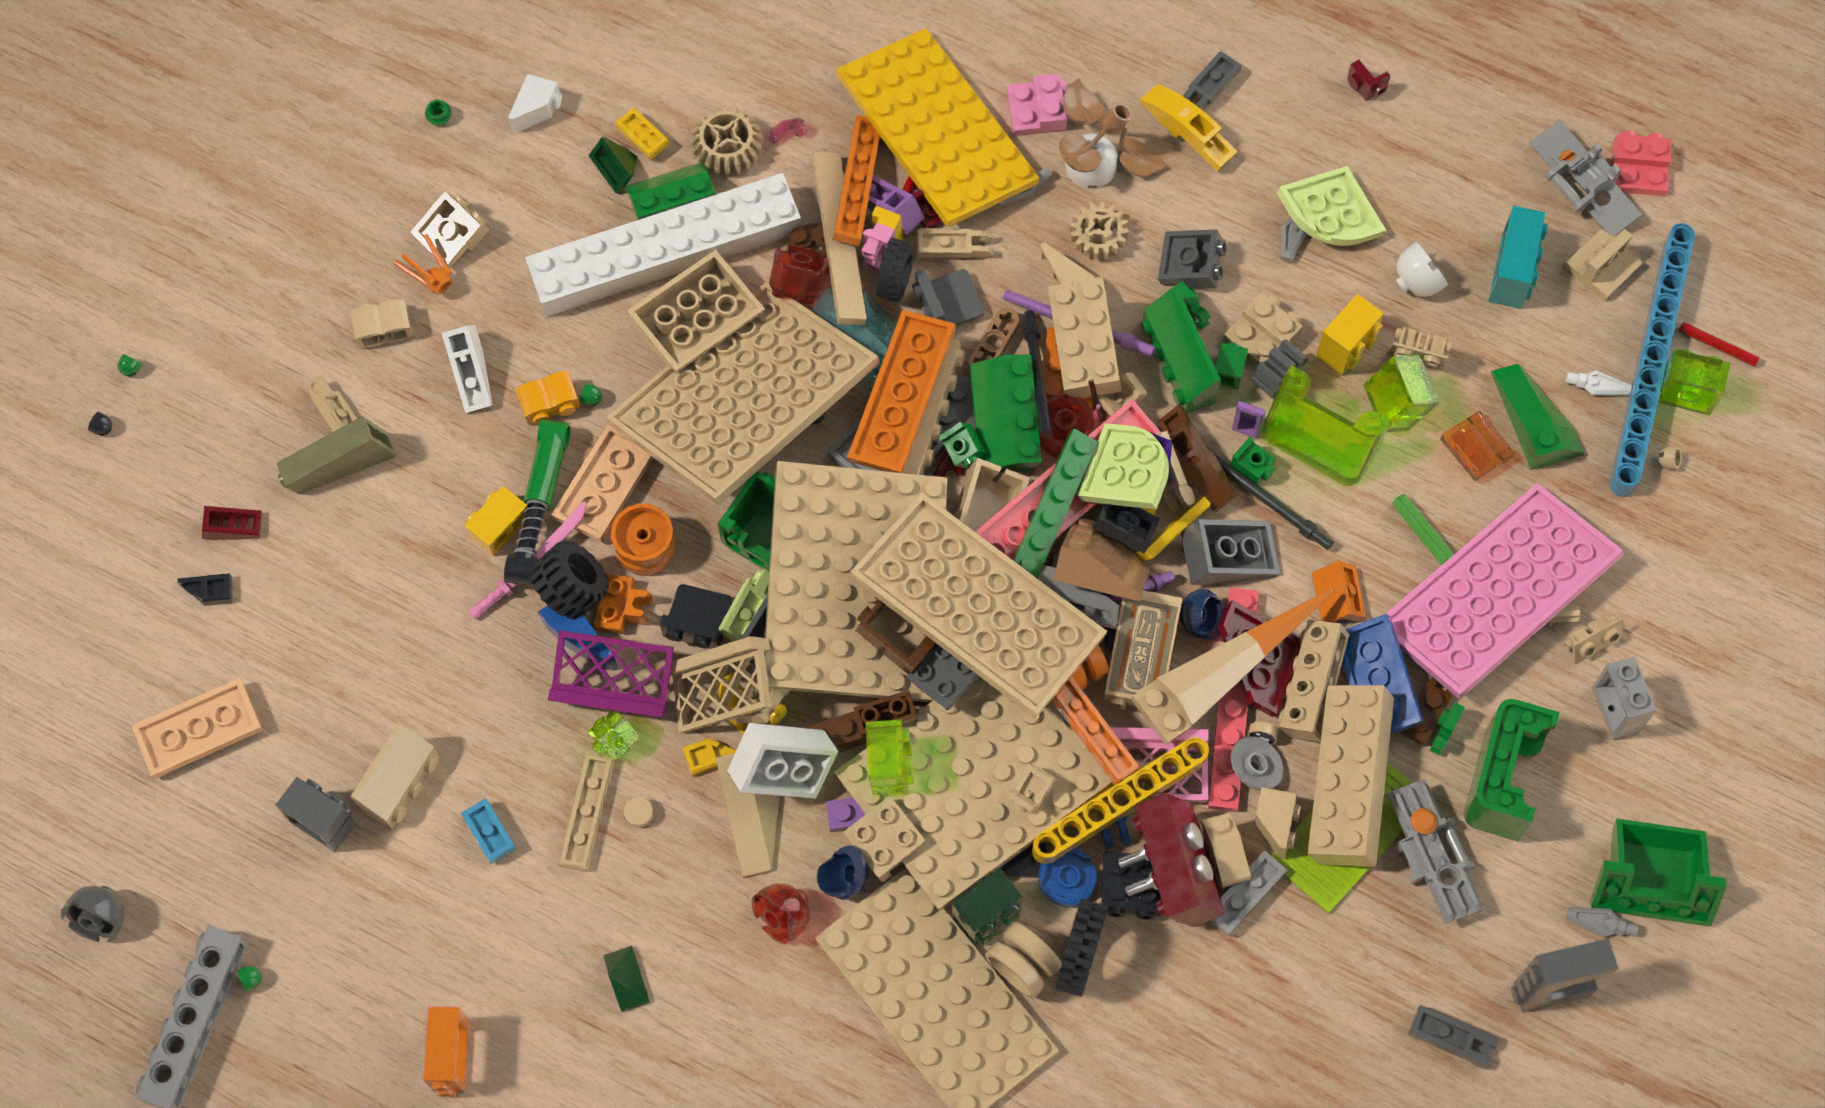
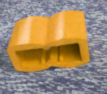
M568 370L550 374L543 379L530 381L515 388L528 425H539L542 419L549 420L555 415H571L577 408L581 407Z

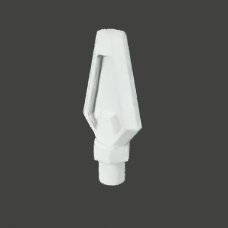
M1597 370L1588 374L1567 372L1565 383L1585 388L1591 395L1629 396L1632 388L1630 383Z

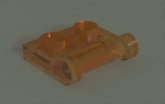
M1480 411L1442 434L1440 438L1474 481L1499 465L1508 462L1515 455V452L1510 447H1506L1484 421L1485 416ZM1471 428H1476L1497 453L1495 456H1493Z

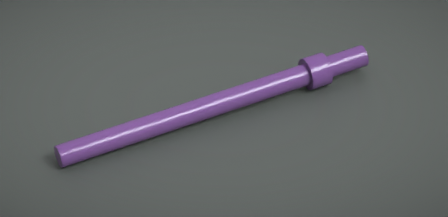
M1010 290L1005 291L1003 300L1053 319L1051 306ZM1112 330L1114 343L1119 344L1120 348L1130 352L1135 350L1153 357L1156 351L1155 346L1137 340V336L1127 332L1122 334Z

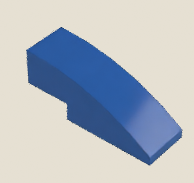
M548 605L538 611L542 623L557 639L560 630L598 636L583 614L572 620L558 615ZM565 639V646L576 654L583 650L576 639ZM583 640L587 646L592 643V641ZM598 642L590 648L599 662L611 654L604 643ZM586 652L581 655L582 658L594 663ZM614 656L602 665L611 670L618 668Z

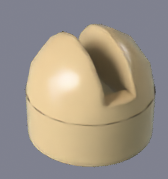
M1670 446L1663 448L1659 453L1663 457L1658 458L1660 465L1668 469H1679L1682 458L1680 447Z

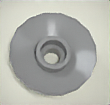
M1245 737L1237 741L1232 748L1230 757L1232 768L1237 777L1245 785L1257 791H1261V787L1269 789L1276 787L1282 780L1284 770L1282 759L1276 749L1267 741L1258 737Z

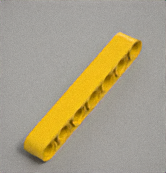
M1199 737L1187 739L1036 836L1033 843L1032 854L1034 858L1042 864H1050L1134 811L1136 805L1153 799L1197 771L1204 765L1208 756L1209 747L1207 743ZM1195 748L1200 751L1202 757L1192 759L1188 756L1187 750ZM1172 764L1176 767L1177 773L1173 775L1166 774L1162 766ZM1142 779L1149 780L1153 788L1151 790H1142L1137 782ZM1123 795L1127 798L1128 804L1118 806L1114 803L1113 797ZM1097 810L1103 814L1104 819L1100 822H1094L1089 818L1088 813ZM1067 826H1073L1079 831V835L1075 838H1069L1064 834L1063 829ZM1042 842H1049L1053 845L1054 851L1050 854L1042 853L1038 845Z

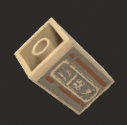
M1143 591L1140 601L1123 598L1103 703L1109 704L1114 709L1124 710L1132 708L1137 709L1141 713L1131 698L1158 677L1169 672L1182 598Z

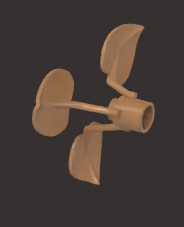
M1079 78L1068 87L1063 97V108L1073 121L1077 123L1086 121L1091 125L1103 119V129L1090 143L1077 133H1068L1061 139L1059 144L1060 153L1069 167L1083 173L1092 172L1098 168L1102 157L1093 147L1106 132L1111 135L1121 132L1118 149L1122 151L1120 162L1131 174L1137 177H1147L1166 167V164L1145 144L1134 138L1125 139L1126 131L1129 129L1127 123L1132 118V112L1126 105L1116 103L1112 108H1108L1104 112L1100 101L1083 85Z

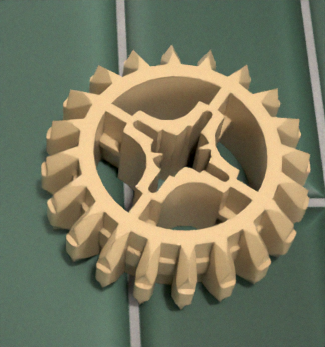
M725 105L721 112L714 108L712 115L705 112L704 120L698 119L697 127H694L692 130L691 146L693 147V155L697 157L699 164H705L707 171L715 168L717 175L722 170L728 176L731 170H735L740 174L741 167L749 169L750 162H756L758 159L757 154H761L763 136L761 135V127L759 124H756L754 116L749 117L746 110L739 114L737 107L729 111ZM741 132H743L748 137L746 143H743L741 141ZM708 138L713 140L714 148L712 150L706 145Z

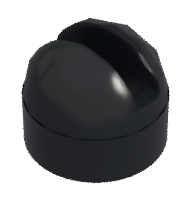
M99 411L94 414L88 425V431L99 436L107 435L112 429L110 418Z

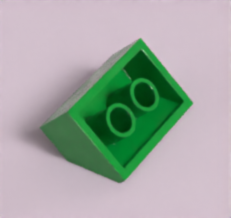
M699 163L625 186L637 220L716 195L706 168L703 164Z

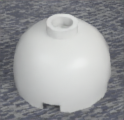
M1088 133L1082 136L1090 143L1098 134ZM1104 136L1093 147L1102 157L1100 165L1094 171L1088 173L1078 172L1069 167L1065 162L1066 174L1073 183L1084 188H1088V185H1097L1098 188L1111 182L1116 175L1118 165L1117 151L1113 143Z
M1417 242L1407 247L1400 254L1396 265L1399 275L1396 282L1405 293L1410 290L1419 297L1433 296L1443 290L1448 283L1439 269H1436L1431 262V258Z

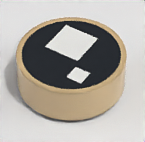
M1257 721L1250 725L1248 737H1258L1272 745L1277 742L1279 731L1270 723Z

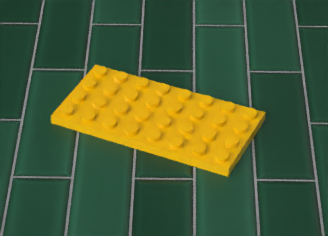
M927 28L836 69L837 78L919 190L922 189L925 198L947 228L1039 184V176Z

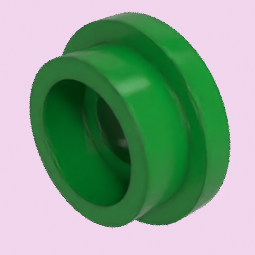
M437 99L427 105L425 116L432 125H444L451 119L452 110L448 103Z

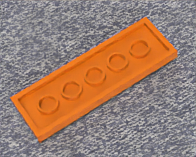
M902 310L848 453V462L885 472H904L955 333L956 326L954 323Z

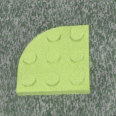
M1348 166L1280 186L1277 191L1278 197L1298 227L1322 242L1339 246L1356 245L1382 237L1386 231Z
M1105 423L1077 496L1083 502L1157 509L1169 473V463L1165 450L1150 432L1142 428Z

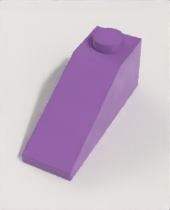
M873 175L867 208L873 213L875 207L879 206L901 215L903 234L908 235L925 218L912 194Z

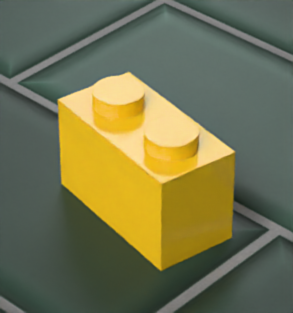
M502 486L498 491H493L487 497L485 504L479 511H474L468 517L464 527L471 539L494 556L522 527L521 522L525 519L524 510L528 508V505Z

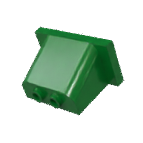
M1616 818L1612 829L1610 861L1603 860L1590 899V907L1611 909L1616 913L1711 927L1727 887L1726 878L1710 876L1706 831Z

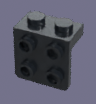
M686 584L679 585L669 616L663 614L660 622L663 637L675 642L691 643L703 649L718 647L722 639V635L719 633V626L733 603L732 597Z

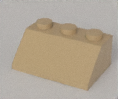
M398 722L355 788L351 798L363 814L393 829L394 825L400 823L405 817L406 807L410 800L419 795L423 787L422 781L426 775L432 773L436 768L439 754L433 745L403 723Z

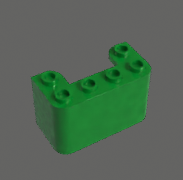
M757 471L747 480L718 522V529L721 541L728 549L769 572L775 477L768 473L761 474Z
M1507 699L1499 705L1485 730L1464 809V818L1469 826L1519 842L1531 825L1536 808L1529 807L1525 803L1523 789L1510 786L1517 755L1534 757L1539 754L1544 746L1546 736L1551 729L1556 728L1560 712L1517 699Z

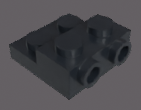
M1103 504L1096 517L1094 527L1099 529L1102 534L1114 537L1125 543L1128 548L1145 554L1160 518L1138 507Z
M1104 851L1101 904L1108 906L1107 916L1119 918L1124 917L1125 914L1137 915V918L1143 920H1151L1155 916H1160L1157 908V901L1162 900L1159 889L1156 890L1152 887L1132 896H1129L1126 892L1127 886L1149 878V873L1153 872L1151 861L1148 862L1144 859L1121 868L1118 859L1131 853Z

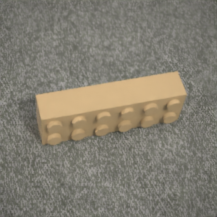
M1327 685L1308 855L1319 865L1376 867L1394 697L1384 685Z

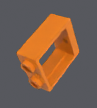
M428 1007L423 1081L434 1092H437V1096L455 1097L456 1092H465L469 1019L460 1007Z

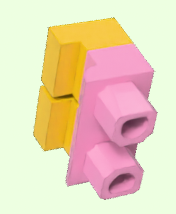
M876 206L872 213L873 229H867L863 232L864 246L861 251L865 257L863 267L878 273L889 241L892 238L903 240L901 215Z

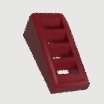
M204 506L202 539L260 538L262 510ZM224 519H230L229 528L223 527ZM235 519H241L240 529L235 528ZM247 519H253L252 530L246 529ZM212 520H218L217 527L212 526Z

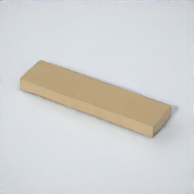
M585 753L558 862L559 867L585 872L589 870L615 763L612 757Z

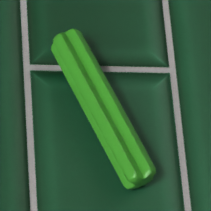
M1399 495L1394 500L1393 506L1437 561L1443 565L1454 553L1407 495Z

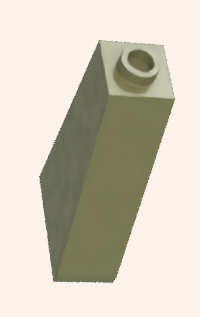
M361 416L277 462L280 472L278 478L284 488L301 494L392 459L397 455L388 432Z

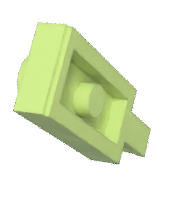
M758 570L753 579L748 578L743 583L719 626V633L730 641L740 640L768 595L766 588L769 585V572L767 570Z

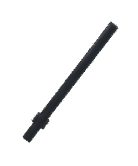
M1027 310L1024 312L1025 327L1023 328L1025 341L1028 342L1029 354H1031L1040 434L1042 437H1049L1052 434L1039 347V340L1041 338L1040 328L1036 324L1034 311Z

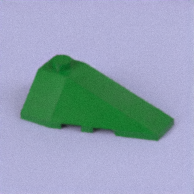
M1518 363L1492 370V377L1531 470L1584 455V450L1573 426Z

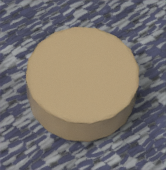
M643 797L632 798L624 806V817L628 824L633 827H645L653 819V807Z

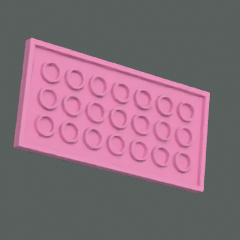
M1537 483L1386 614L1391 618L1400 649L1460 700L1623 557V550Z

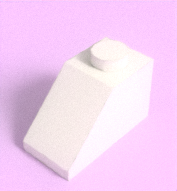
M527 74L508 116L512 132L518 133L552 117L554 110L559 109L562 102V94L559 92L557 82Z

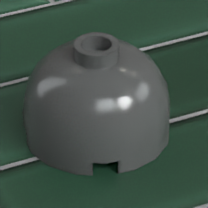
M86 886L74 892L66 901L61 910V918L64 919L66 916L70 920L68 927L84 938L99 942L100 937L108 938L107 942H111L116 938L123 925L124 906L116 892L110 887Z

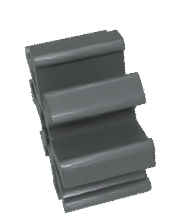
M1287 339L1283 340L1278 348L1275 346L1269 352V358L1259 363L1256 368L1258 372L1251 377V381L1273 400L1277 399L1282 391L1286 392L1291 387V381L1302 374L1304 371L1302 367L1309 362V358Z

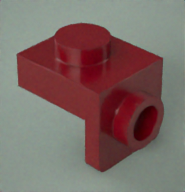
M1358 59L1350 64L1347 79L1351 88L1357 90L1367 101L1373 96L1379 97L1386 92L1391 75L1386 71L1375 78Z

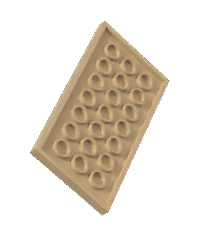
M924 493L919 495L850 571L849 575L851 579L1035 719L1107 633L1104 628Z
M906 868L814 937L818 945L947 1108H990L1059 1053L1057 1047L946 910L943 909L939 912Z

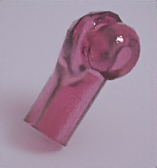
M801 118L787 119L771 129L767 136L773 143H777L787 133L794 131L797 137H801L808 131V127Z

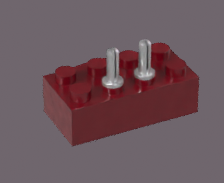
M1165 793L1136 805L1138 816L1133 818L1134 826L1138 833H1143L1146 844L1141 846V850L1119 858L1118 863L1121 868H1125L1146 859L1148 862L1151 861L1153 872L1149 873V878L1127 886V894L1132 896L1152 887L1156 890L1159 889L1162 900L1157 901V908L1163 918L1167 917L1177 923L1179 922L1190 927H1195L1223 916L1224 910L1215 873L1192 804Z

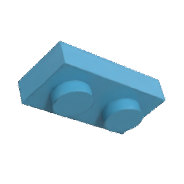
M487 798L461 812L462 817L490 864L516 850Z

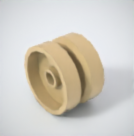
M1012 922L1003 932L1005 944L994 942L985 952V957L995 971L1023 995L1035 999L1044 988L1042 977L1052 979L1060 970L1061 961L1052 949L1032 931L1017 922Z

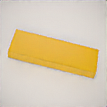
M1205 496L1195 499V503L1192 506L1186 507L1152 538L1145 554L1138 551L1136 555L1143 561L1153 559L1208 509L1210 502Z

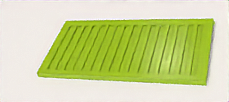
M1388 762L1377 860L1403 832L1387 792L1412 784L1410 780ZM1312 810L1293 831L1296 832L1293 850L1287 849L1286 859L1279 858L1276 852L1271 856L1287 869L1284 876L1329 914L1371 866L1319 865L1308 855Z

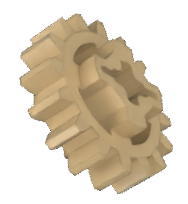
M1101 202L1097 208H1095L1093 203H1090L1089 210L1081 207L1079 215L1074 214L1073 223H1070V241L1075 242V250L1083 248V256L1086 257L1089 253H1092L1094 260H1097L1099 254H1102L1105 259H1108L1109 252L1117 255L1119 247L1124 248L1125 239L1128 238V221L1122 220L1123 212L1114 213V205H1111L1108 209L1104 208V202ZM1083 224H1084V225H1085V230H1084V233L1082 234L1081 228H1082V226H1083ZM1114 228H1116V231H1117V234H1116L1115 237H1113V229H1114Z

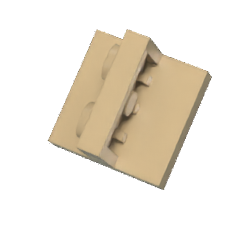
M1601 228L1565 263L1564 268L1606 302L1641 268L1643 262L1627 249L1633 236L1624 229L1617 236L1614 234L1610 236Z

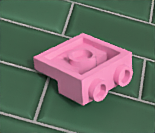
M1060 74L1033 76V82L1007 85L1006 91L1013 136L1066 130L1067 120L1071 118L1063 108V97L1067 90L1066 80H1060Z

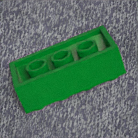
M1175 286L1144 309L1143 321H1140L1144 336H1149L1152 342L1151 345L1156 347L1153 356L1156 360L1160 359L1162 363V374L1166 383H1171L1174 389L1172 394L1176 405L1179 404L1184 407L1188 414L1216 404L1221 379L1177 286Z
M1031 354L1002 355L970 364L975 430L987 453L979 459L1000 466V472H1004L1006 469L1014 472L1035 471L1042 463Z

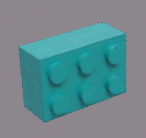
M1512 206L1502 233L1488 302L1521 309L1524 300H1530L1533 287L1535 288L1539 271H1536L1537 264H1540L1543 254L1542 240L1545 239L1548 224L1544 223L1546 212Z

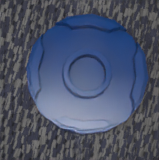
M1074 848L1050 864H1041L1038 872V883L1041 892L1049 901L1058 906H1078L1081 898L1089 899L1097 886L1098 873L1096 867H1094V864L1091 862L1092 860L1086 853Z

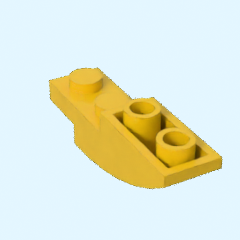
M1157 84L1139 100L1175 138L1181 135L1216 172L1237 153L1219 134L1222 128L1210 116L1173 90Z

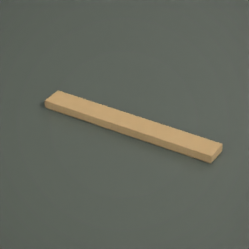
M814 152L812 160L837 324L865 325L867 318L855 245L832 240L844 180L840 153Z

